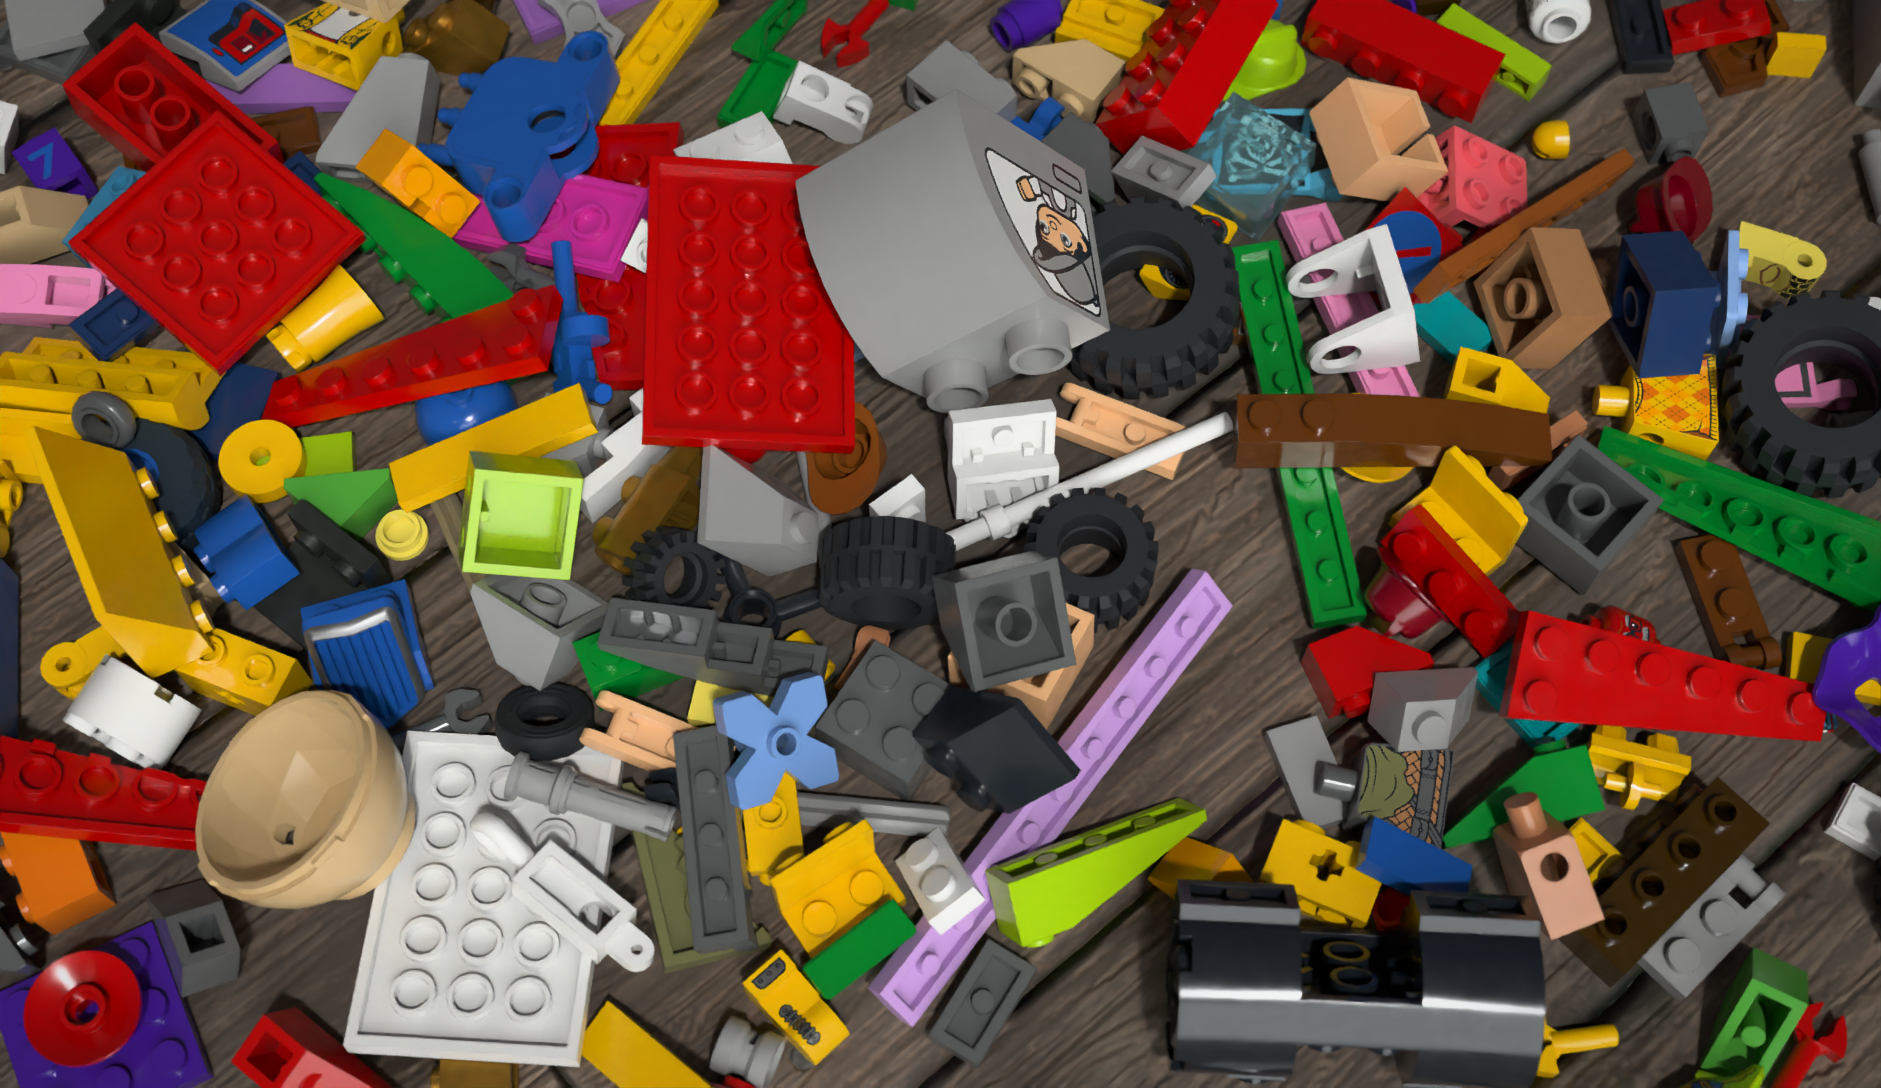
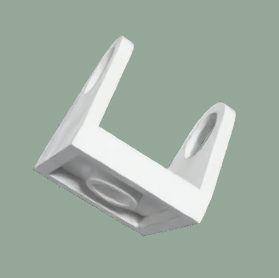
M1387 224L1365 230L1298 262L1288 271L1286 283L1289 292L1294 296L1312 298L1377 291L1382 306V312L1315 343L1308 352L1310 366L1315 372L1337 374L1399 367L1420 361L1415 311ZM1318 269L1335 270L1330 277L1323 281L1311 284L1299 282L1303 276ZM1343 346L1358 347L1346 357L1334 360L1322 359L1326 353Z

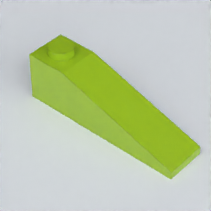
M1178 797L986 869V878L999 932L1021 947H1039L1054 940L1055 934L1073 928L1207 820L1206 810Z

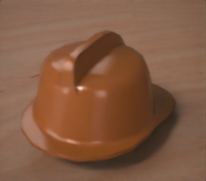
M855 402V448L852 454L806 452L809 492L814 505L821 512L833 516L849 513L861 506L872 494L879 475L883 472L887 461V446L882 434L878 431L872 413L861 403Z

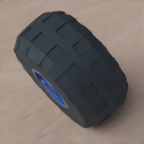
M136 418L135 437L126 447L118 451L125 452L138 470L147 467L160 493V496L152 499L157 513L162 510L166 512L178 537V540L173 542L186 555H190L194 551L193 548L200 544L194 531L206 520L217 514L221 500V492L218 486L219 479L204 450L184 429L165 423L153 422L149 419ZM109 423L105 424L106 426L112 429Z

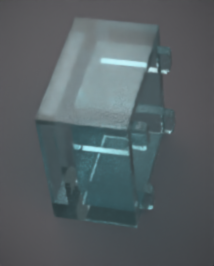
M1233 92L1205 129L1195 147L1191 148L1188 153L1190 156L1210 163L1217 175L1216 179L1196 202L1209 211L1236 222L1240 231L1258 242L1314 166L1316 143Z

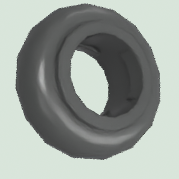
M91 391L81 395L72 406L71 419L74 428L85 441L119 450L126 447L135 437L136 421L127 404L115 395L105 391ZM96 414L106 419L111 425L112 429L103 424L98 419Z

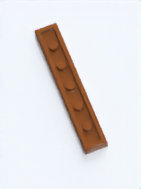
M1623 148L1438 263L1413 291L1424 304L1432 302L1495 262L1530 227L1549 228L1609 190L1634 166V158Z

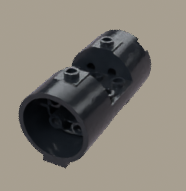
M1177 879L1176 894L1174 895V906L1176 907H1171L1165 986V992H1167L1168 1019H1171V1022H1166L1165 1024L1166 1055L1170 1072L1226 1074L1227 1078H1237L1249 1084H1263L1269 1080L1286 1081V1078L1291 1076L1294 1068L1297 1046L1307 1045L1309 1048L1319 1052H1335L1341 1047L1367 1048L1369 1051L1379 1055H1395L1394 1059L1403 1087L1529 1088L1532 1085L1538 1071L1544 1037L1545 976L1539 938L1541 920L1529 896L1411 890L1410 905L1404 907L1398 922L1397 931L1299 927L1300 905L1294 884Z

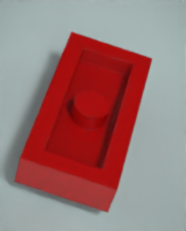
M1702 0L1663 9L1673 55L1771 34L1770 17L1764 0Z

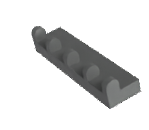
M717 725L674 733L673 740L694 950L700 955L728 949H735L738 952L756 950L759 947L758 937L754 934L750 901L753 899L752 886L748 883L745 855L746 836L742 827L741 809L730 803L725 776L735 763L734 740L719 733Z

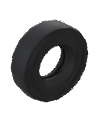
M552 683L541 691L531 685L515 690L506 695L497 705L495 716V733L501 747L514 757H516L519 751L530 753V759L534 761H552L568 757L583 749L585 745L579 741L583 729H593L594 711L587 696L574 687L558 683ZM540 717H556L564 720L547 727L525 724L532 719Z

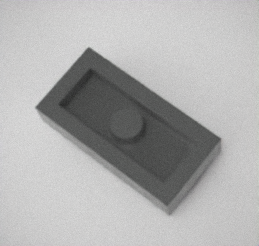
M988 939L931 1030L929 1040L978 1070L1036 975L1037 968Z

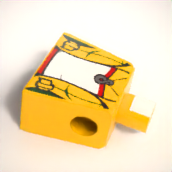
M325 3L284 25L293 65L358 91L381 56L398 57L403 52L399 24L404 21L405 14L402 8L387 23H383Z

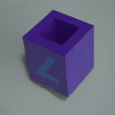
M55 127L40 136L30 139L26 144L11 152L35 188L83 195L88 200L98 194L97 188L84 167Z

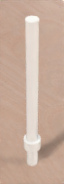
M1227 412L1220 413L1003 508L1000 504L980 512L979 519L945 534L951 535L954 539L956 551L988 537L991 541H994L1012 533L1013 526L1034 518L1036 512L1042 506L1050 509L1051 498L1062 493L1066 499L1071 498L1072 489L1082 487L1085 495L1094 491L1095 487H1105L1233 431L1232 420Z

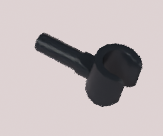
M676 768L649 772L648 775L653 784L645 786L644 793L646 799L658 803L671 802L673 806L678 807L680 810Z

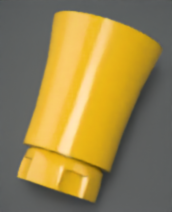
M338 264L316 290L280 320L283 325H279L271 330L266 337L297 373H300L312 363V360L317 364L334 349L360 332L385 320V318L357 282Z

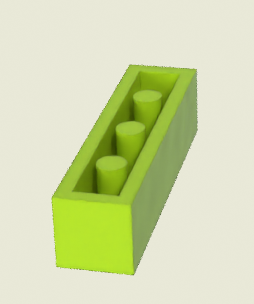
M1455 3L1437 21L1442 26L1506 54L1496 81L1528 102L1546 83L1552 68L1550 63Z

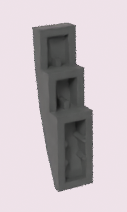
M610 598L597 642L599 650L655 669L709 684L772 697L775 696L782 680L785 678L811 672L822 676L824 682L829 661L828 646L775 640L772 628L719 622L716 610Z

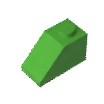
M1753 947L1726 993L1700 1061V1068L1709 1073L1730 1077L1742 1072L1751 1065L1764 1066L1765 1078L1809 1005L1808 972Z

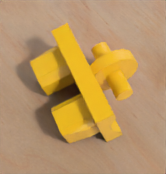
M1597 725L1586 745L1597 783L1603 785V788L1620 792V807L1629 811L1636 809L1640 797L1655 801L1662 799L1674 802L1682 780L1691 770V756L1680 754L1677 738L1660 733L1649 735L1644 745L1626 741V730L1623 727Z

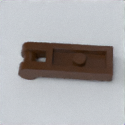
M1713 534L1679 541L1674 551L1715 659L1749 668L1757 666L1762 671L1779 667L1782 663L1780 646L1777 640L1770 636L1736 546ZM1745 637L1748 646L1741 648L1735 643L1734 639Z

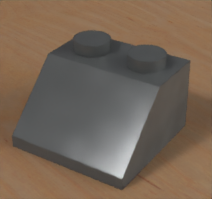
M1029 551L932 576L941 629L972 691L977 692L1077 665L1057 557Z

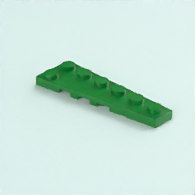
M1604 425L1598 437L1596 448L1664 499L1659 507L1660 509L1847 599L1857 609L1869 610L1875 613V610L1881 604L1880 521Z

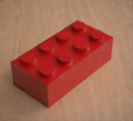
M1168 0L1170 3L1162 16L1156 19L1148 28V38L1143 47L1127 62L1125 66L1127 72L1122 81L1104 99L1103 106L1105 108L1095 125L1101 129L1103 134L1124 156L1141 136L1178 151L1195 147L1277 9L1279 3L1276 0Z
M136 22L62 84L76 115L144 172L150 170L217 109L279 162L284 163L279 143L275 138Z

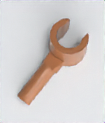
M871 625L860 629L856 638L855 652L835 684L834 689L840 692L875 640L889 647L891 637L888 630Z

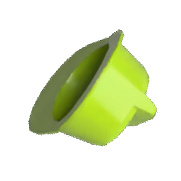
M1274 19L1269 20L1225 94L1223 102L1236 103L1251 100L1267 93L1287 88L1298 82L1304 75L1306 58L1303 49L1296 42L1297 31L1294 25H1285Z

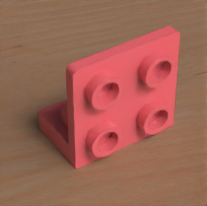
M1455 125L1435 137L1448 172L1417 198L1442 224L1447 223L1452 227L1466 220L1491 231L1494 225L1503 224L1528 208L1526 161L1523 157Z

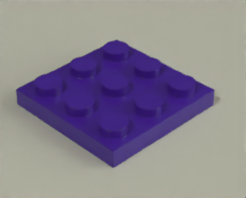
M152 921L91 949L93 951L109 953L126 963L135 973L140 983L143 998L140 1020L133 1035L118 1052L102 1062L85 1067L61 1066L47 1060L33 1048L25 1033L23 1010L28 992L41 973L0 991V1030L20 1088H193L214 1077L185 997L181 998L158 931ZM91 1004L85 1008L82 1014L83 1022H90L95 1018L99 1011L98 1004Z

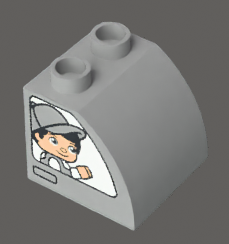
M958 89L951 91L796 180L799 210L809 248L823 285L845 327L864 356L882 378L925 397L927 405L934 411L949 413V411L978 408L988 400V388L1019 373L1039 375L1059 370L1071 361L1072 348L1110 331L1085 169Z

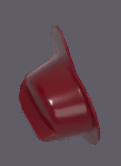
M1684 156L1677 159L1663 175L1637 189L1635 197L1636 214L1628 224L1629 231L1643 233L1683 231L1693 245L1694 241L1710 224L1713 211L1709 179L1703 167L1695 158Z
M1377 547V554L1381 560V565L1363 595L1366 603L1372 609L1370 619L1372 626L1385 637L1398 633L1412 640L1418 638L1441 621L1448 624L1449 620L1438 610L1435 602L1394 556L1383 547Z

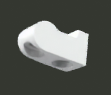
M799 60L784 85L772 118L789 125L795 119L823 131L829 138L837 142L856 144L863 138L874 104L867 94L851 87V84Z

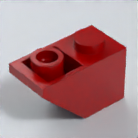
M1354 626L1308 644L1301 661V666L1327 718L1331 719L1345 713L1347 718H1354L1370 710L1376 673L1431 670L1435 662L1430 653L1365 628Z

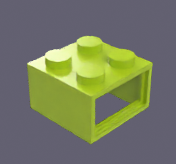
M469 451L457 548L462 572L570 580L584 481L576 461Z

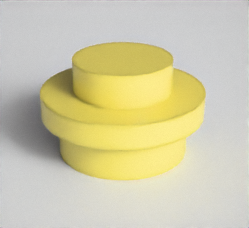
M394 510L387 513L381 519L375 534L376 543L386 557L396 561L409 560L418 556L427 546L429 529L424 519L417 513Z

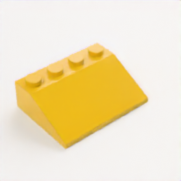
M36 426L24 429L23 433L93 614L98 622L150 679H154L214 652L206 633L214 629L213 622L203 602L200 599L193 602L188 587L196 584L195 578L184 556L181 554L175 557L170 543L178 540V537L166 512L162 510L157 513L152 499L160 496V493L147 467L138 470L126 453Z

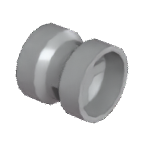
M731 1016L725 1024L714 1048L710 1061V1070L724 1076H729L733 1073L742 1075L746 1083L755 1088H767L781 1060L786 1037L772 1031L760 1035L751 1029L748 1021Z

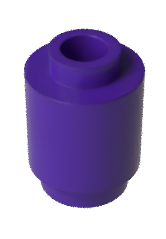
M1011 0L998 8L997 15L991 18V30L998 43L1006 51H1012L1015 48H1026L1056 30L1057 27H1060V15L1063 13L1062 5L1059 0Z

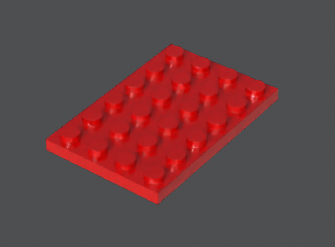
M662 155L649 156L642 445L707 447L714 445L718 448L853 453L855 448L854 340L838 315L814 263L803 227L796 189V180L820 166Z

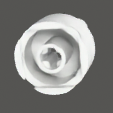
M105 654L67 709L68 712L62 720L86 735L104 743L106 747L130 761L136 762L144 768L150 767L161 770L163 766H166L202 710L180 696L174 695L129 666Z

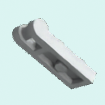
M1743 853L1637 962L1678 1002L1685 999L1786 895V892L1774 881L1768 884L1752 870L1756 865ZM1736 885L1753 900L1745 909L1728 894Z

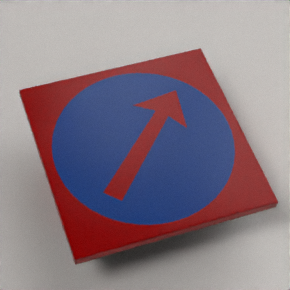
M1404 187L1365 230L1387 224L1414 306L1416 303L1423 302L1413 289L1438 263L1465 246L1408 188ZM1369 291L1372 299L1382 309L1377 291Z

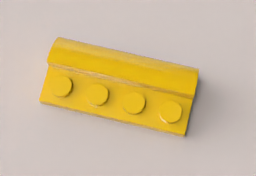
M34 337L22 353L4 351L0 356V408L71 415L72 406L81 395L91 391H105L117 396L126 403L135 419H149L153 422L165 423L184 430H198L210 419L205 402L224 374L221 376L217 375L191 352L131 347L113 362L98 361L79 341ZM96 414L100 421H107L102 416Z

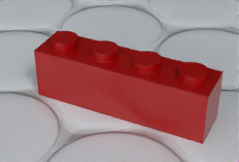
M1317 0L1307 16L1301 46L1312 50L1316 55L1330 58L1354 69L1361 76L1371 77L1389 86L1415 90L1421 101L1440 109L1448 116L1458 117L1471 124L1493 88L1506 55L1387 0Z

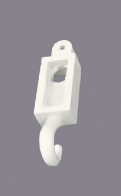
M481 812L472 818L470 829L477 840L499 860L509 859L519 871L511 879L513 896L595 963L598 964L608 954L625 969L632 972L644 971L651 965L654 957V945L647 935L634 926L637 912L634 906L552 840H549L535 854L499 817L491 813ZM591 905H597L612 918L597 934L578 920L582 910ZM638 950L641 954L635 955L632 952Z

